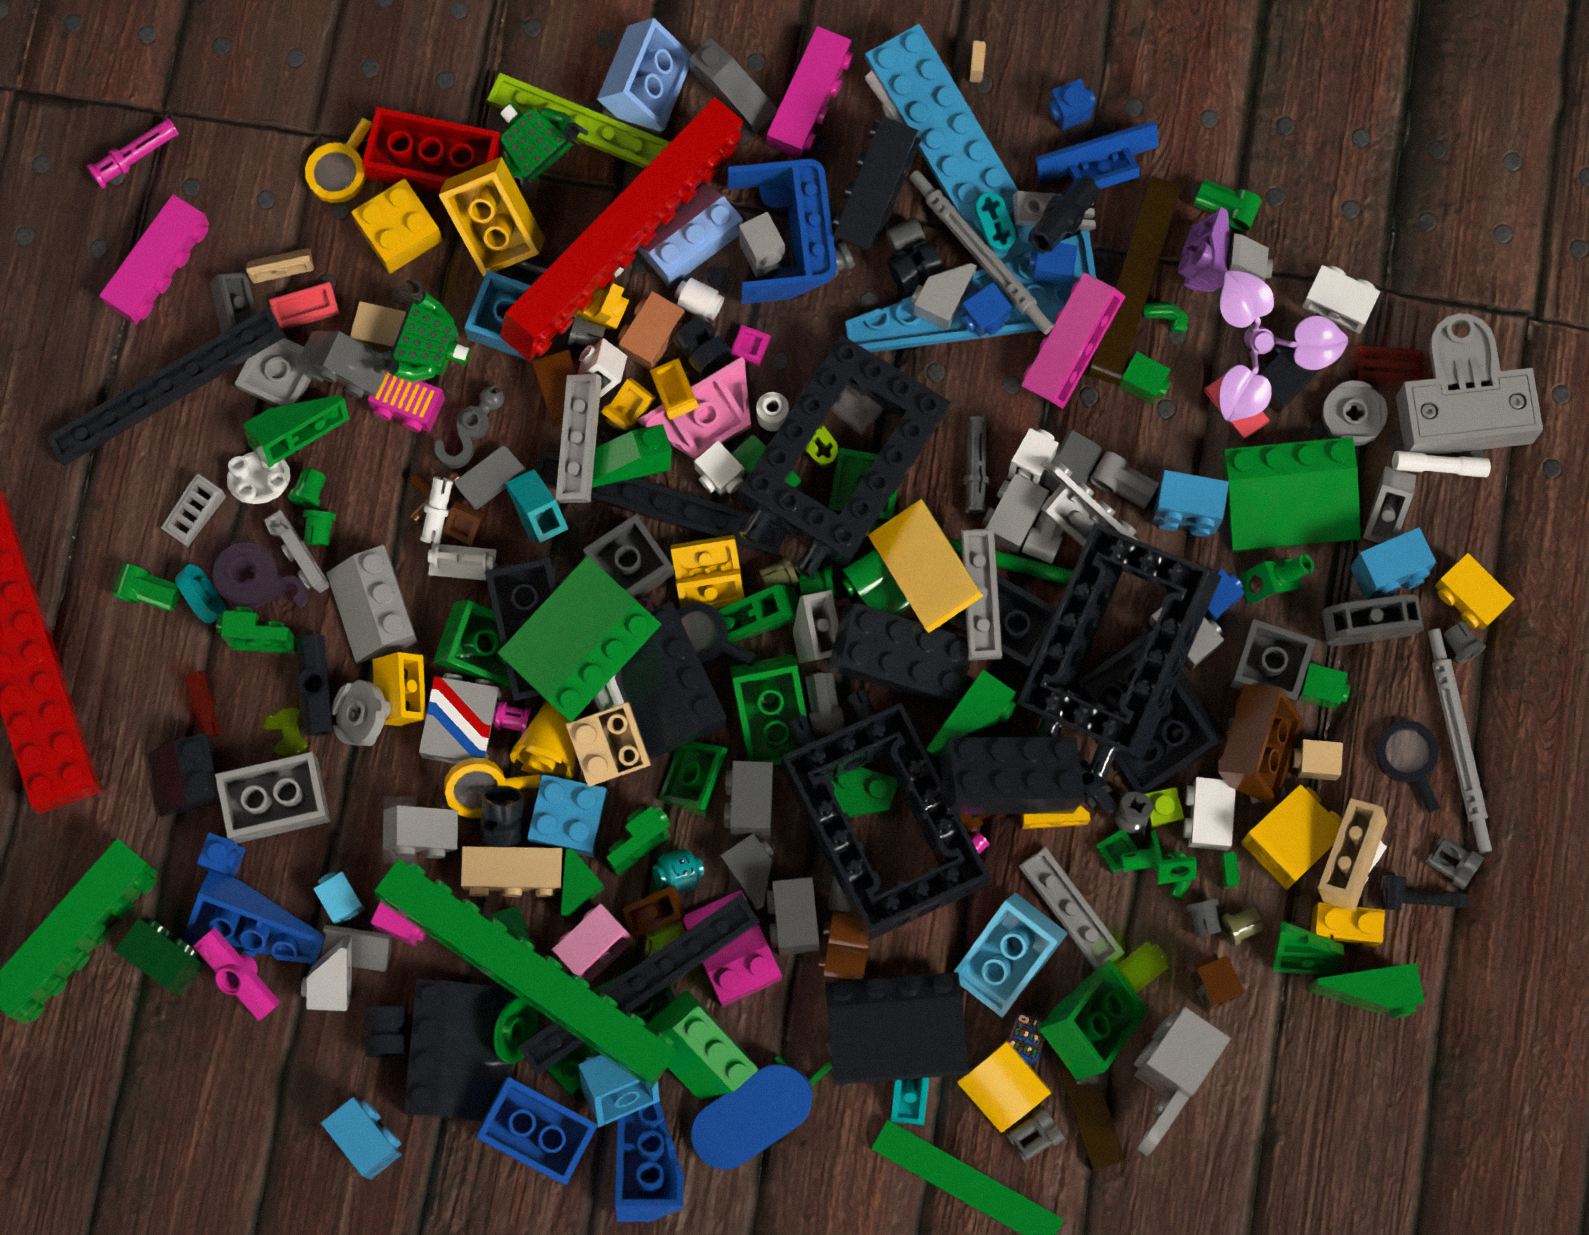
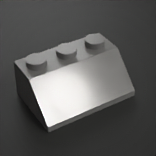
M385 545L354 554L327 572L356 664L418 643Z

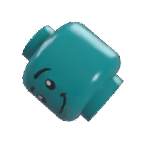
M688 849L661 854L657 859V864L653 865V877L658 889L663 890L675 885L678 894L695 890L699 885L700 876L704 875V867L700 857H694Z

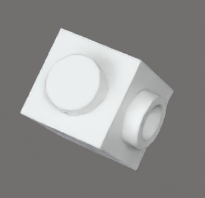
M602 338L594 346L588 345L581 353L578 375H599L602 378L600 397H602L621 382L627 355Z
M719 441L714 443L694 461L695 470L701 475L699 481L710 493L715 490L720 497L727 491L729 494H732L744 482L742 479L745 476L744 467Z

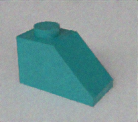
M929 1078L894 1080L891 1122L924 1125Z

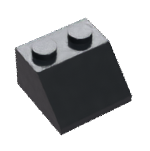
M207 733L173 740L148 753L160 817L221 804L215 774L219 773L213 740Z

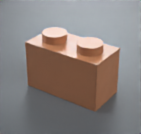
M653 291L647 299L642 298L634 311L635 319L631 325L626 324L622 328L617 338L620 351L648 370H652L657 366L670 346L674 335L680 330L686 320L684 309Z

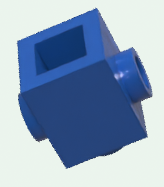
M1078 79L1053 89L1050 102H1048V109L1053 120L1058 121L1063 131L1091 120L1096 100L1091 88H1085L1082 79Z
M994 282L981 291L979 288L972 290L963 298L964 302L962 303L960 319L969 332L975 331L979 338L986 333L989 335L995 334L1005 325L1004 321L1011 317L1012 306Z

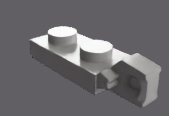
M279 510L266 518L264 521L269 533L273 537L283 539L285 543L281 546L283 552L291 562L296 560L302 569L298 572V575L308 589L313 587L320 593L328 589L330 583L284 512Z

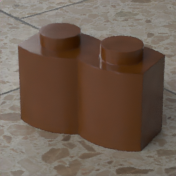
M833 910L832 918L825 919L823 937L829 938L827 951L821 950L818 970L824 971L823 976L826 980L839 982L864 980L870 941L867 942L853 913Z

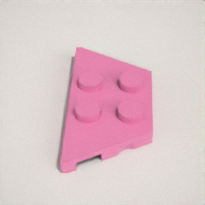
M743 357L691 387L699 408L670 420L662 404L637 419L639 426L646 428L663 424L670 445L695 460L717 441L723 445L751 428L745 360Z

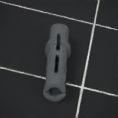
M980 416L967 418L966 476L963 477V485L966 486L965 513L971 515L986 513L985 491L986 486L989 485V477L986 476V433L988 420Z

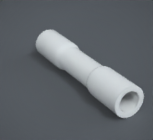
M1395 451L1392 457L1393 469L1400 471H1432L1456 473L1462 476L1488 477L1491 468L1488 458L1434 456L1406 451Z

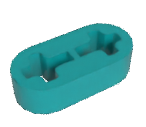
M986 192L978 198L975 204V215L986 244L990 249L997 253L1006 252L1015 242V229L1002 197L994 192ZM986 200H989L990 204L997 205V208L994 210L995 220H992L989 211L983 212L982 210ZM995 225H998L1002 234L1007 233L1009 236L1006 238L1004 245L1000 241L993 240L997 233Z
M189 564L176 575V585L196 616L206 623L212 624L215 622L218 614H223L226 608L220 595L203 570L198 566Z

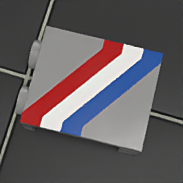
M444 673L443 678L434 676L419 754L422 758L453 764L473 757L489 759L487 748L497 699H501V691L499 687H494V682L485 679H476L475 683L462 681V676Z

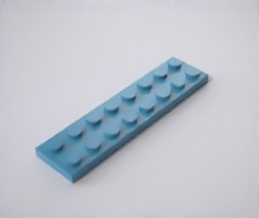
M917 24L865 53L864 58L896 109L903 124L924 133L918 149L948 200L955 206L964 221L969 223L986 243L974 208L982 194L986 192L997 193L1005 203L1015 229L1016 238L1009 250L1002 253H994L1005 264L1022 256L1023 253L1033 250L1032 244L1028 241V236L1034 227L1017 226L1014 224L1012 195L1018 189L921 25ZM986 200L982 210L983 212L989 211L992 220H995L994 210L997 208V205L990 204L989 200ZM995 225L997 233L993 240L1000 241L1004 245L1006 238L1009 236L1007 233L1002 234L998 225Z

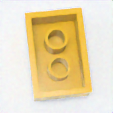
M502 157L445 180L439 197L483 277L486 275L487 270L496 272L540 253L545 237Z

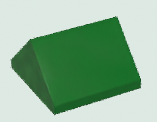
M690 742L677 748L658 800L706 818L729 758L728 749L699 742Z

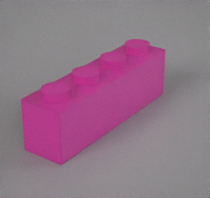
M819 26L816 27L767 133L768 147L802 160L805 151L811 152L817 139V134H814L818 123L824 124L830 110L827 103L830 97L835 98L840 90L842 80L839 77L843 69L849 70L855 53L851 52V39Z
M173 194L99 295L105 306L135 325L141 319L147 318L153 309V302L159 293L163 294L169 288L172 282L171 277L177 268H182L187 263L190 257V250L195 243H200L207 235L209 222L204 213Z
M1083 273L1081 278L1073 284L1070 292L1071 296L1067 304L1057 313L1055 325L1050 334L1042 340L1039 354L1034 363L1026 369L1024 381L1021 385L1035 395L1062 409L1065 407L1126 297L1116 288L1086 273Z

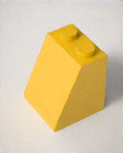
M1301 784L1262 819L1240 842L1286 890L1334 845L1342 823L1339 815L1334 811L1328 812L1320 804L1322 800L1310 787L1305 789Z

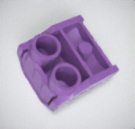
M1222 207L1199 223L1192 224L1182 250L1183 257L1178 266V273L1185 276L1183 285L1193 291L1213 292L1223 286L1224 274L1226 271H1229L1228 211Z

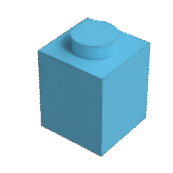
M334 871L318 880L319 885L313 888L336 926H340L366 910L343 872L336 874Z

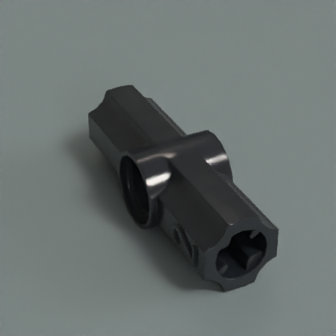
M1086 175L1082 178H1076L1061 196L1054 195L1046 206L1043 217L1029 232L1028 241L1032 244L1035 251L1041 254L1052 252L1067 233L1074 234L1078 230L1085 212L1099 197L1100 188L1097 187L1094 179Z
M303 635L296 638L299 669L298 687L301 694L303 732L305 736H323L333 733L330 703L331 684L328 678L326 640L324 635ZM315 678L322 680V686L318 691H307L309 681Z

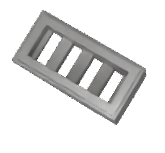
M197 473L161 529L188 548L224 501L226 495L220 488ZM201 489L211 495L209 500L198 494ZM193 500L204 507L201 512L190 505ZM185 510L196 517L194 523L182 515ZM177 520L189 528L187 534L174 526Z

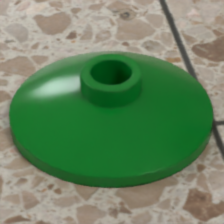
M519 997L509 1001L503 1008L494 1031L496 1054L502 1061L511 1064L517 1063L524 1058L518 1047L535 1036L538 1031L537 1010Z

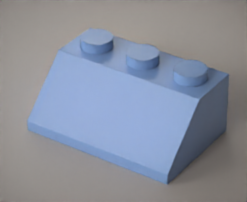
M655 18L628 25L597 100L618 119L657 131H663L689 70V58L692 54Z
M705 183L696 189L698 192L687 205L682 203L676 209V216L666 227L663 224L655 231L657 233L656 237L646 248L641 245L637 249L669 288L739 236V225L743 223L742 217L722 194Z

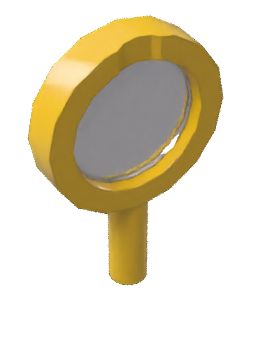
M362 118L346 145L342 143H327L317 148L309 156L305 166V178L312 193L319 199L330 203H342L354 198L362 189L366 177L361 166L362 159L357 149L372 126V123L367 119Z
M473 757L460 761L450 769L445 777L444 793L450 808L458 810L459 815L465 818H481V795L485 789L493 786H510L518 790L539 788L541 780L540 775L505 778L503 771L496 763L486 758Z

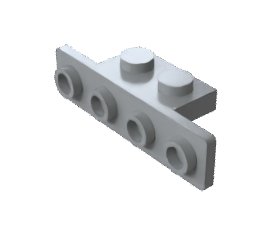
M1044 459L1040 465L1061 484L1040 509L1082 547L1085 546L1094 523L1109 527L1116 532L1136 539L1134 534L1137 531L1124 520L1118 522L1112 516L1116 512L1105 502L1100 500L1097 503L1091 498L1094 492L1081 481H1078L1076 484L1070 478L1073 473L1059 461L1054 465Z

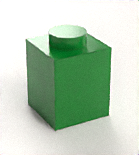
M1136 351L1121 379L1119 388L1153 405L1157 396L1163 399L1172 383V381L1167 379L1171 369Z
M1309 663L1298 700L1336 710L1341 702H1347L1351 684L1346 683L1348 673Z

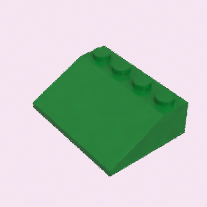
M1353 437L1224 449L1220 458L1223 481H1229L1226 510L1232 552L1361 539L1358 470Z
M587 555L497 653L552 706L572 722L662 624Z

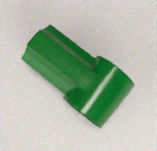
M1204 179L1193 206L1212 214L1222 207L1228 211L1229 226L1240 231H1249L1262 200L1250 191L1242 189L1233 191Z
M122 563L111 595L130 603L138 604V602H142L172 612L179 601L180 590L176 583L149 575L148 571L137 566Z

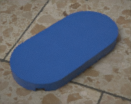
M782 1064L769 1065L756 1072L737 1090L724 1094L697 1115L691 1132L692 1144L697 1155L711 1167L733 1169L762 1152L800 1126L808 1118L813 1100V1090L809 1080L799 1069Z

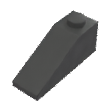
M711 37L689 58L690 73L757 134L776 116L778 108L737 61Z

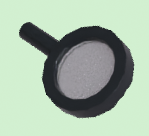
M694 602L685 604L676 610L701 664L710 663L719 657L722 652L750 666L754 663L755 653L728 641L729 630L727 621L722 612L713 605Z
M1409 720L1395 722L1386 728L1377 740L1375 749L1377 764L1387 777L1396 782L1406 784L1414 782L1428 813H1432L1440 809V806L1426 776L1432 772L1438 762L1439 747L1437 739L1430 729L1419 722Z

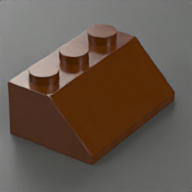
M1244 684L1241 697H1238L1236 701V714L1233 724L1229 726L1227 731V743L1224 753L1218 760V772L1229 787L1269 805L1277 806L1302 718L1281 687Z

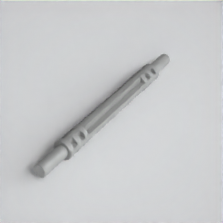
M919 170L913 172L909 179L926 197L927 205L932 208L934 213L938 215L940 220L945 223L1004 291L1006 296L1010 298L1012 303L1017 306L1022 314H1027L1045 335L1049 334L1054 325L1036 306V299L1031 296L1029 291L1024 288L1022 283L1017 280L970 224L964 221L955 206L951 204L941 190H935Z
M1433 629L1428 631L1435 661L1432 663L1467 818L1468 822L1473 824L1479 853H1487L1492 851L1485 821L1488 815L1452 661L1447 659L1441 629Z

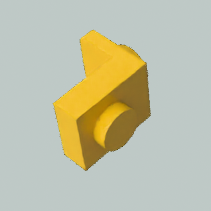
M629 378L625 381L610 405L603 407L601 413L607 417V423L613 428L620 431L622 429L625 431L633 429L638 424L637 419L644 416L656 397L635 380Z

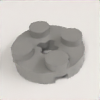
M1347 381L1338 385L1330 392L1322 406V422L1328 436L1331 439L1353 437L1354 446L1364 445L1375 440L1386 424L1388 416L1387 404L1382 395L1380 394L1379 396L1372 389L1371 385L1362 381ZM1351 406H1356L1357 411L1363 412V416L1358 417L1357 421L1351 420V417L1346 414V412L1350 411Z
M355 680L356 682L353 684L347 683L343 685L334 699L332 714L336 715L337 725H333V729L337 738L345 744L372 746L384 726L385 719L391 712V705L389 700L384 699L383 692L375 683ZM359 707L361 709L360 717L359 713L357 712Z

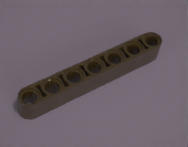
M1155 176L1151 177L1116 287L1126 297L1097 347L1088 377L1117 386L1120 384L1181 191V184Z

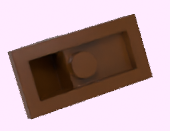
M675 885L622 908L630 933L635 939L647 936L664 927L680 925L686 917Z

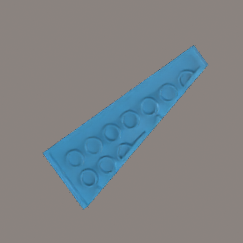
M1089 230L1080 231V234L1060 241V243L1078 246L1071 286L1033 280L1035 269H1029L1031 251L1025 252L1022 256L1004 264L1017 280L1022 283L1024 288L1029 291L1031 296L1036 299V306L1053 325H1055L1057 313L1061 308L1065 307L1071 296L1070 292L1073 284L1081 278L1083 273L1096 278ZM984 268L976 271L966 295L976 288H979L981 291L994 282L1012 306L1011 317L1004 321L1005 325L995 334L989 335L986 333L980 338L1041 331L1027 314H1022L1017 306L1012 303L1010 298L1006 296L1004 291ZM912 296L880 310L879 308L845 321L847 338L869 352L979 339L975 331L969 332L960 319L962 303L947 331L913 315L914 303L911 302Z

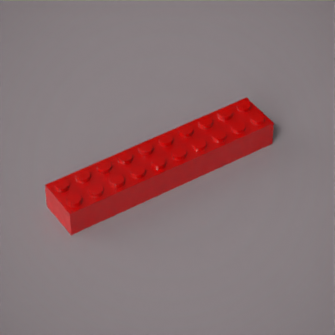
M714 97L505 312L500 337L529 362L536 354L541 357L552 345L551 339L557 332L561 335L566 332L574 321L572 317L579 310L582 313L585 312L595 299L593 295L599 289L604 291L611 285L616 277L613 274L620 267L626 269L636 257L634 252L641 245L646 248L657 235L655 231L661 224L666 227L676 216V209L682 203L687 205L698 192L696 188L702 182L707 184L712 180L718 171L716 167L722 161L728 163L738 151V148L735 146L743 136L740 131L744 121Z
M0 488V711L31 808L42 814L101 793L102 789L7 496Z

